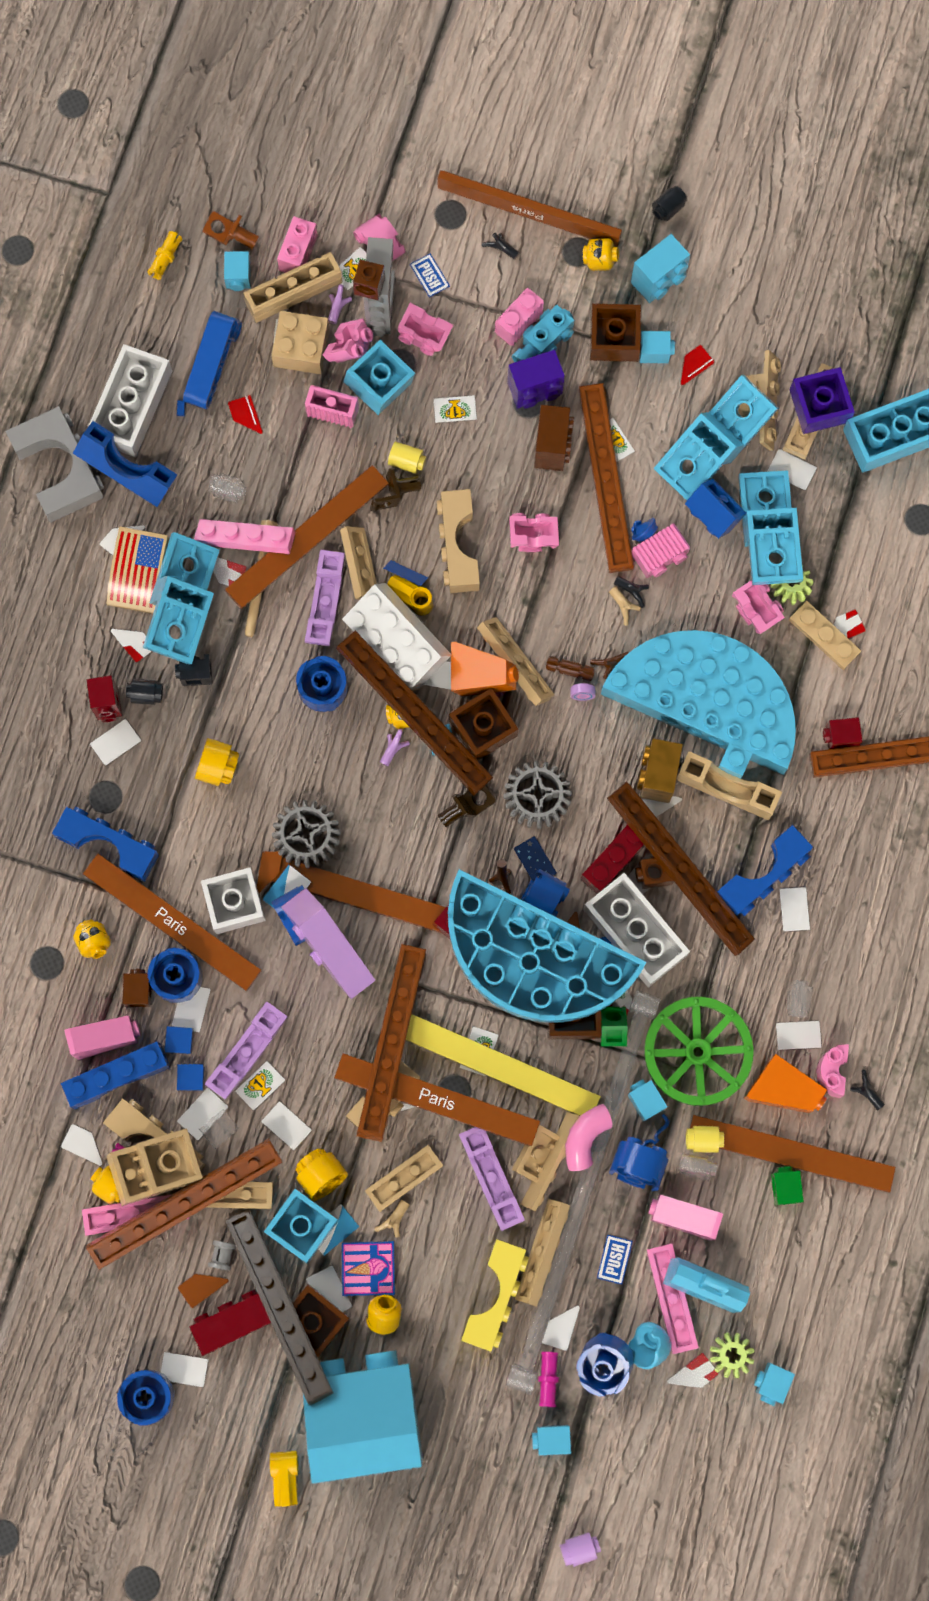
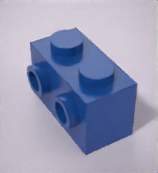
M713 478L702 483L685 503L690 509L691 514L699 518L706 525L709 533L718 539L730 533L746 514Z

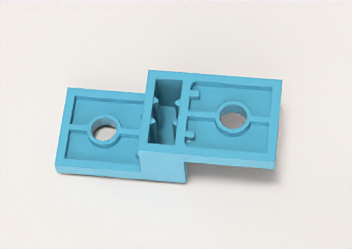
M741 375L710 412L701 413L653 469L688 500L702 483L713 477L722 465L732 463L779 407L745 375ZM742 403H746L750 408V413L747 417L740 416L738 408ZM685 460H690L693 463L694 468L690 474L685 473L682 468Z
M788 470L739 473L741 508L746 512L742 518L744 547L749 546L752 585L802 582L803 569L797 508H792ZM763 491L770 493L772 500L769 502L761 501L759 493ZM771 553L780 554L782 562L779 564L772 563L769 560V555Z
M175 532L171 533L149 602L156 605L143 648L188 665L192 664L214 595L213 592L207 591L220 549ZM185 558H190L194 563V568L190 572L186 571L183 567V560ZM172 625H176L180 629L181 633L178 639H173L169 634V629Z

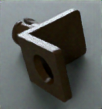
M389 468L386 480L389 483L388 487L391 496L373 499L370 510L376 511L397 507L401 499L400 494L421 491V482H417L419 476L397 479L394 469Z
M487 785L480 790L487 796L486 802L483 805H476L474 803V795L469 790L463 795L454 794L452 797L455 800V804L438 814L442 824L447 828L462 816L474 818L496 803V799Z

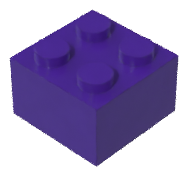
M555 350L508 364L507 383L517 409L521 407L525 409L531 408L537 402L543 400L552 401L563 394L565 375Z
M841 367L793 379L789 391L803 434L846 424L847 420L853 417L855 411Z

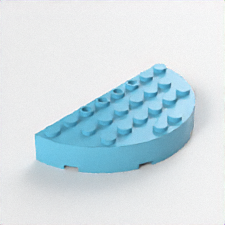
M698 630L678 631L657 636L634 648L624 656L611 671L602 687L601 695L725 750L729 743L753 753L750 761L784 775L789 767L796 734L795 716L789 694L771 665L756 651L733 638L718 633Z
M460 869L458 870L450 893L448 907V927L453 952L460 968L473 987L484 998L505 1012L520 1018L539 1022H566L587 1017L606 1008L620 998L634 983L647 963Z

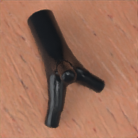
M497 233L492 234L496 242H483L481 244L482 247L501 250L513 260L520 253L504 240L502 233L498 235Z
M617 576L614 585L629 592L638 601L640 607L644 608L645 604L639 592L649 589V585L635 584Z
M862 1070L863 1086H852L850 1091L865 1096L875 1109L879 1110L885 1104L871 1086L867 1077V1071Z

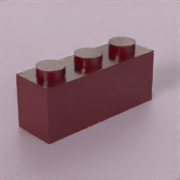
M627 824L587 868L580 880L596 894L600 893L618 877L645 845Z
M256 1289L242 1295L243 1301L233 1305L232 1301H229L217 1307L219 1312L210 1317L207 1312L193 1319L195 1324L189 1326L202 1356L271 1324Z

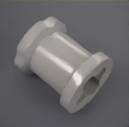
M213 1240L215 1247L212 1261L208 1262V1267L231 1271L232 1267L229 1264L232 1251L236 1249V1245Z

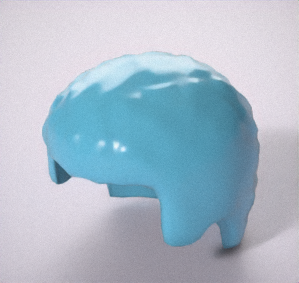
M643 1322L639 1325L633 1339L628 1344L634 1352V1364L639 1368L647 1370L665 1361L671 1351V1341L668 1333L660 1325L652 1322Z

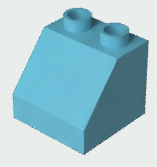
M397 1350L365 1355L367 1369L346 1373L344 1358L320 1362L334 1394L311 1406L308 1405L303 1394L307 1451L312 1484L422 1467L423 1455L410 1363L398 1365Z

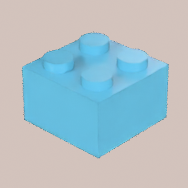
M670 234L634 262L631 284L649 304L655 299L660 300L667 294L668 289L675 284L677 286L686 278L690 253Z
M379 340L347 370L343 382L379 415L411 385L415 372L386 344Z
M294 1189L264 1233L308 1264L339 1220L297 1189Z

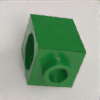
M606 1007L602 1009L601 1046H627L628 1024L626 1007Z
M792 1166L777 1168V1173L771 1174L774 1206L803 1203L800 1171H793Z

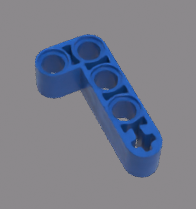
M217 311L211 313L185 388L184 402L206 410L209 408L231 342H236L240 335L242 321Z

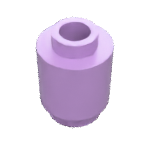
M589 1532L565 1540L566 1543L560 1545L566 1566L573 1565L575 1567L598 1559L596 1553L601 1552L597 1537H591Z

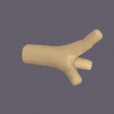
M614 587L609 593L621 609L624 626H628V611L630 609L640 611L641 607L628 601L620 590Z
M400 1200L391 1216L384 1223L374 1228L375 1232L386 1228H393L395 1237H400V1222L410 1205Z

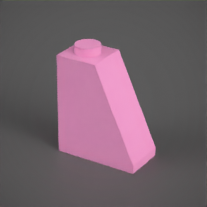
M129 1015L64 1030L70 1054L78 1060L138 1043L137 1036L141 1035L137 1020L132 1021Z
M659 1195L657 1200L652 1199L648 1214L652 1215L651 1221L709 1241L716 1239L723 1213L664 1195Z

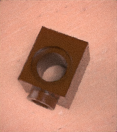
M360 259L353 280L354 295L378 301L385 280L384 265Z
M655 858L640 860L639 867L635 868L637 883L642 884V889L669 886L674 883ZM651 867L657 868L661 876L657 879L651 878L648 875V869Z
M131 969L130 973H123L122 1004L125 1007H152V987L146 970Z

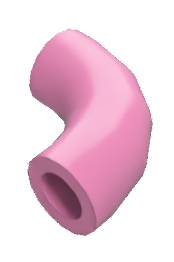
M604 1104L595 1106L582 1114L570 1128L565 1144L566 1163L570 1171H581L593 1165L591 1156L593 1141L599 1134L612 1128V1119Z

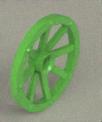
M689 997L670 1004L654 1019L645 1039V1063L654 1083L668 1097L686 1105L707 1106L727 1099L743 1085L753 1063V1042L747 1025L730 1006L712 998ZM692 1007V1041L668 1018L677 1011ZM700 1007L713 1009L725 1016L705 1039H701ZM732 1022L740 1034L743 1045L711 1047L710 1044ZM662 1024L686 1047L685 1049H654L655 1038ZM696 1047L703 1051L700 1057L695 1056L693 1053ZM743 1054L742 1066L737 1077L734 1078L710 1057L714 1055ZM655 1057H686V1060L666 1081L657 1068ZM692 1064L695 1065L697 1096L682 1093L672 1087ZM703 1064L707 1065L725 1080L729 1086L718 1093L706 1096Z

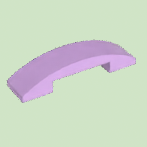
M320 550L305 643L330 646L338 608L345 553Z
M266 1002L252 1020L250 1027L204 1085L226 1100L266 1050L284 1024L287 1016Z
M474 1127L459 1134L500 1230L503 1231L525 1221L486 1131Z

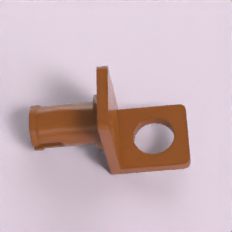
M215 211L211 212L202 230L203 233L224 245H227L229 240L235 239L251 250L259 237L240 226L241 215H238L236 220L232 222ZM213 221L223 223L224 231L222 233H215L211 229Z

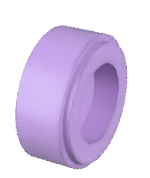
M588 683L575 684L570 688L571 698L578 701L594 699L596 696L595 686Z

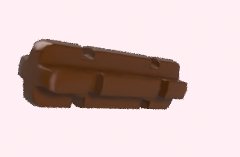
M548 657L546 663L548 671L555 672L557 670L560 674L576 678L580 676L583 680L592 681L595 672L594 667L588 665L583 667L580 663L564 659L559 661L557 657Z

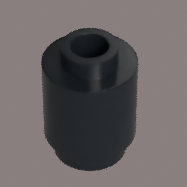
M678 186L668 188L652 203L653 215L660 221H669L685 206L687 201L685 192Z
M133 678L131 683H127L126 698H130V702L133 704L155 705L156 703H162L163 683H157V680Z

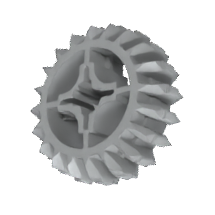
M534 761V768H530L528 763H524L525 771L523 772L517 767L515 772L518 777L510 774L508 779L513 784H505V789L510 792L504 793V799L511 800L505 804L506 809L515 808L510 813V816L515 817L519 814V824L527 819L528 828H531L532 821L537 822V829H541L542 821H545L547 827H551L550 818L559 822L560 816L558 813L566 815L567 810L563 806H570L571 801L566 799V797H570L572 791L564 790L570 786V782H561L565 777L564 772L555 775L558 767L553 766L550 771L548 770V762H544L543 768H538V761ZM533 777V785L530 788L523 789V792H517L518 787L523 781ZM541 777L550 780L557 790L545 787L542 784ZM536 784H538V790L541 794L539 806L537 805L535 795H531L536 790ZM552 798H559L551 810L542 813V807L546 801H551ZM522 799L523 802L531 803L535 813L523 808L518 800Z
M303 800V807H299L295 801L293 802L294 810L291 811L286 806L284 810L287 815L284 816L280 813L277 815L282 823H273V827L280 830L272 833L273 838L279 839L273 843L274 847H282L278 852L280 856L288 853L286 857L287 863L296 858V867H299L301 861H304L305 867L310 868L311 860H314L315 865L319 866V857H322L327 862L329 858L326 852L330 854H335L336 852L330 845H339L340 843L334 837L341 835L339 829H333L339 825L338 820H331L334 817L332 811L325 814L327 810L326 805H322L318 810L317 801H313L311 807H308L307 800ZM304 816L317 817L323 824H309ZM297 818L298 828L290 833V836L286 837L288 826ZM302 824H304L305 828L308 829L309 832L311 830L313 831L310 833L309 838L311 844L308 843V840L305 839L304 836L302 838L300 837L303 835ZM327 831L324 843L316 850L314 845L315 839L322 835V832ZM289 844H304L309 852H298L292 849Z

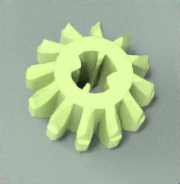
M810 570L804 571L803 581L795 583L793 587L789 586V583L771 584V588L776 589L774 597L782 595L781 602L785 603L787 599H790L791 605H795L797 599L800 602H804L806 599L805 595L811 594L812 589L810 586L814 583L813 579L808 578Z
M724 1333L725 1343L719 1337L715 1339V1342L720 1347L719 1349L710 1347V1351L717 1353V1356L711 1357L709 1360L710 1362H720L714 1369L716 1372L721 1371L725 1367L724 1377L728 1378L732 1369L734 1377L739 1378L738 1368L744 1373H748L749 1369L744 1363L754 1364L753 1359L747 1358V1354L754 1353V1349L744 1348L749 1343L748 1339L742 1340L739 1344V1333H735L733 1341L729 1333ZM733 1347L735 1348L734 1353L738 1354L737 1360L733 1359V1363H730L726 1352L731 1351Z

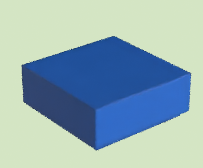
M167 1026L165 1052L191 1054L193 1028Z
M177 1064V1091H204V1065Z

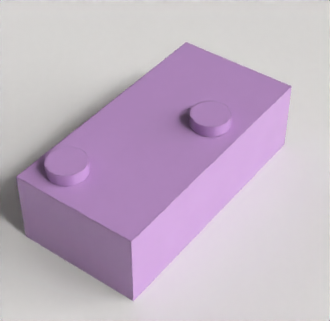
M306 888L281 907L294 924V927H292L293 931L300 940L305 939L313 950L309 955L318 966L323 964L331 977L350 999L375 981L325 908Z

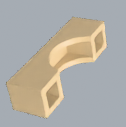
M470 489L442 491L441 500H436L437 513L443 516V523L439 524L440 539L445 538V547H441L442 562H447L448 571H443L444 586L449 585L450 593L479 591L478 562L476 559L470 558L461 552L455 540L458 531L465 524L473 520Z
M690 751L676 779L681 783L768 821L773 815L782 791L761 782H751L730 775L718 768L712 761Z
M122 1099L103 1122V1124L125 1141L139 1135H148L156 1138L167 1134L161 1129L164 1124L153 1115L147 1118L142 1114L141 1111L144 1108L133 1099L129 1102ZM194 1149L201 1171L206 1165L201 1161L204 1156Z

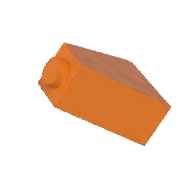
M451 642L452 692L460 696L482 694L490 688L494 692L516 690L519 672L515 664L458 642Z
M775 1054L744 1099L749 1102L811 1113L814 1109L817 1111L821 1109L827 1100L824 1097L827 1089Z

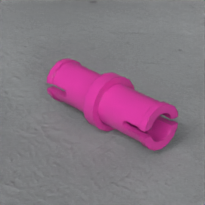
M541 1352V1376H538V1382H541L539 1406L556 1407V1383H559V1377H557L558 1353Z

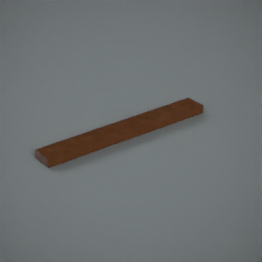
M356 630L336 647L343 657L473 795L478 793L493 778Z
M626 781L607 797L608 801L733 955H739L755 938L631 785Z

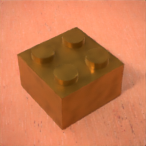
M653 738L651 745L645 746L641 765L646 767L645 770L641 769L636 789L641 790L640 798L670 803L674 794L683 744Z

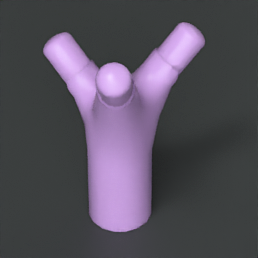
M342 284L338 286L336 297L333 294L329 295L332 307L328 321L332 324H337L341 309L345 304L352 301L351 297L342 299Z
M398 729L394 739L392 734L387 735L388 747L380 760V763L387 767L401 748L410 745L409 741L399 743L403 732L402 729Z

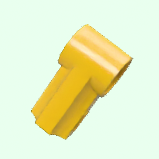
M396 574L391 576L387 585L416 614L420 616L427 615L432 611L433 599L427 588L419 587ZM420 597L428 599L424 605H417L415 602Z
M297 1451L271 1452L270 1474L273 1477L275 1507L298 1505Z

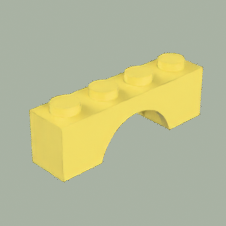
M496 1239L488 1266L498 1277L500 1283L499 1297L494 1306L485 1313L469 1316L461 1341L490 1352L493 1347H499L503 1335L502 1332H499L501 1322L507 1323L512 1307L507 1306L510 1296L516 1297L520 1282L516 1281L519 1271H525L529 1257L525 1256V1249Z

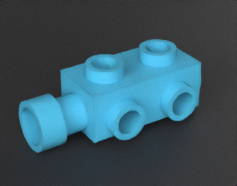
M558 305L552 310L547 309L541 315L540 321L535 326L530 325L523 333L524 347L522 349L519 348L512 354L513 361L518 362L545 352L556 351V345L561 340L566 342L574 333L572 330L574 327L572 314L567 309H562ZM540 334H543L542 339L538 338Z

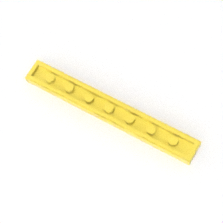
M411 1014L406 1041L579 1116L597 1106L601 1096Z

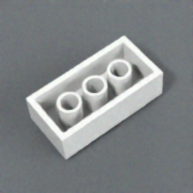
M123 344L89 423L90 425L94 421L112 432L116 448L119 452L133 457L137 456L171 376L172 368L169 360Z
M386 583L374 584L342 619L353 632L356 630L412 691L420 689L452 655Z
M625 873L584 905L583 910L613 946L647 962L639 977L648 988L690 953L688 948Z

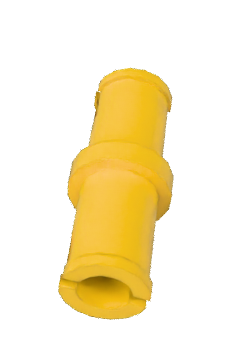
M174 231L168 232L163 245L155 252L156 258L147 271L150 276L154 273L152 276L154 279H162V275L168 264L173 262L175 258L174 253L183 240L180 235L176 238L178 233Z

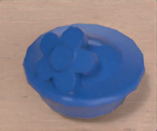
M651 518L644 523H641L640 520L635 521L631 529L633 533L632 540L642 543L653 536L658 529L656 519Z

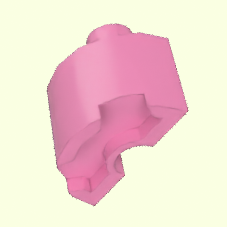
M380 214L357 227L353 232L360 244L364 243L367 245L368 237L393 239V260L406 253L404 245H401L396 239L398 233L386 217L382 218Z
M410 303L398 326V332L400 333L398 339L404 344H413L419 347L420 351L426 355L433 356L434 352H439L442 349L453 324L439 317H432L424 309Z
M363 318L341 323L334 334L336 342L327 346L323 356L327 361H335L337 363L361 358L367 352L369 342L373 340L372 330L367 327Z
M514 513L509 516L511 548L518 546L521 552H541L543 546H550L553 549L559 546L558 517H550L546 513L535 515V519L527 518L524 513Z
M751 580L734 591L732 597L738 601L739 604L736 605V608L748 625L753 624L756 628V633L761 634L785 617L782 614L784 611L777 600L772 602L767 593L770 592L767 584L752 585Z
M849 1044L838 1045L827 1051L819 1060L816 1069L817 1080L821 1086L827 1089L830 1096L839 1099L845 1095L846 1078L839 1073V1067L848 1061Z

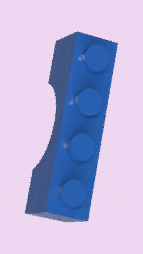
M94 421L91 422L73 451L74 455L158 507L177 477L176 473L157 461L150 465H137L125 459L116 448L114 434Z
M68 807L65 808L52 832L55 838L77 849L93 840L108 841L115 845L119 851V867L121 870L144 882L147 880L159 857L157 851L154 850L156 846L145 840H142L141 843L133 840V835L123 829H119L117 832L109 828L111 824L101 818H97L96 821L88 818V813L78 807H74L73 810Z
M793 825L771 845L774 854V864L770 873L758 879H747L736 874L717 891L736 916L741 913L743 916H746L755 907L753 902L757 898L765 899L774 890L771 886L779 880L783 883L793 874L790 870L793 866L798 864L801 867L811 858L809 852L813 849V846Z
M154 1042L64 1081L61 1085L70 1107L78 1109L100 1099L103 1095L121 1086L149 1078L170 1069V1065L161 1044Z

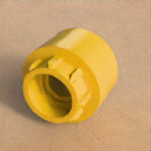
M207 738L194 779L215 786H219L220 782L224 784L231 783L239 753L231 750L232 745Z
M320 1148L307 1154L296 1165V1172L298 1174L296 1180L312 1201L320 1200L330 1194L348 1176L347 1171L332 1152L326 1153L325 1150Z

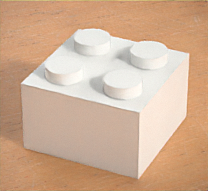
M251 867L201 881L213 930L216 934L266 921Z

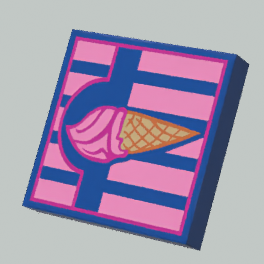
M394 1241L342 1243V1296L395 1295Z

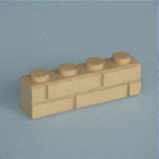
M329 252L321 256V258H316L278 276L277 279H271L244 292L245 303L255 323H258L343 283L342 273L332 253Z

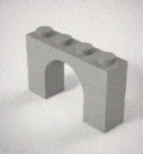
M368 237L366 261L384 265L385 280L378 301L363 297L366 325L372 330L373 335L384 336L385 334H391L395 291V270H392L393 239Z
M56 407L5 431L19 460L47 448H59L72 456L73 465L67 478L59 484L36 494L50 523L103 499L100 490L104 489L99 476L93 477L90 469L94 467L73 454L80 437L78 433L72 434L70 427L74 425L68 413L63 414L60 407Z

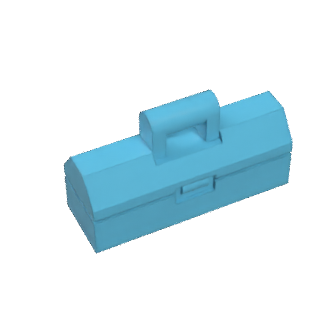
M679 1257L670 1260L663 1284L731 1313L741 1312L750 1296L748 1286Z

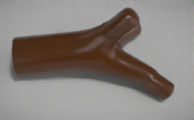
M627 651L608 659L590 660V664L605 666L606 670L603 678L607 679L614 667L629 652Z
M500 859L497 861V873L489 879V882L501 881L506 893L510 894L508 874L511 873V870L507 869V862Z

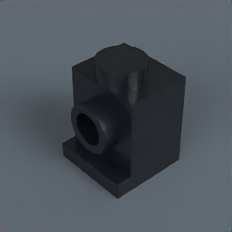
M204 654V659L194 656L192 664L189 665L180 661L179 664H175L176 679H180L182 686L212 685V660L209 654Z

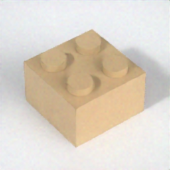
M280 311L272 350L273 366L321 374L324 362L323 353L326 350L330 330L328 318Z

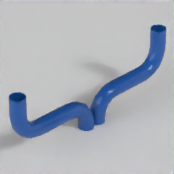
M665 1114L662 1115L665 1125L655 1133V1141L649 1139L642 1145L646 1146L649 1143L655 1145L660 1141L658 1135L669 1126V1119Z

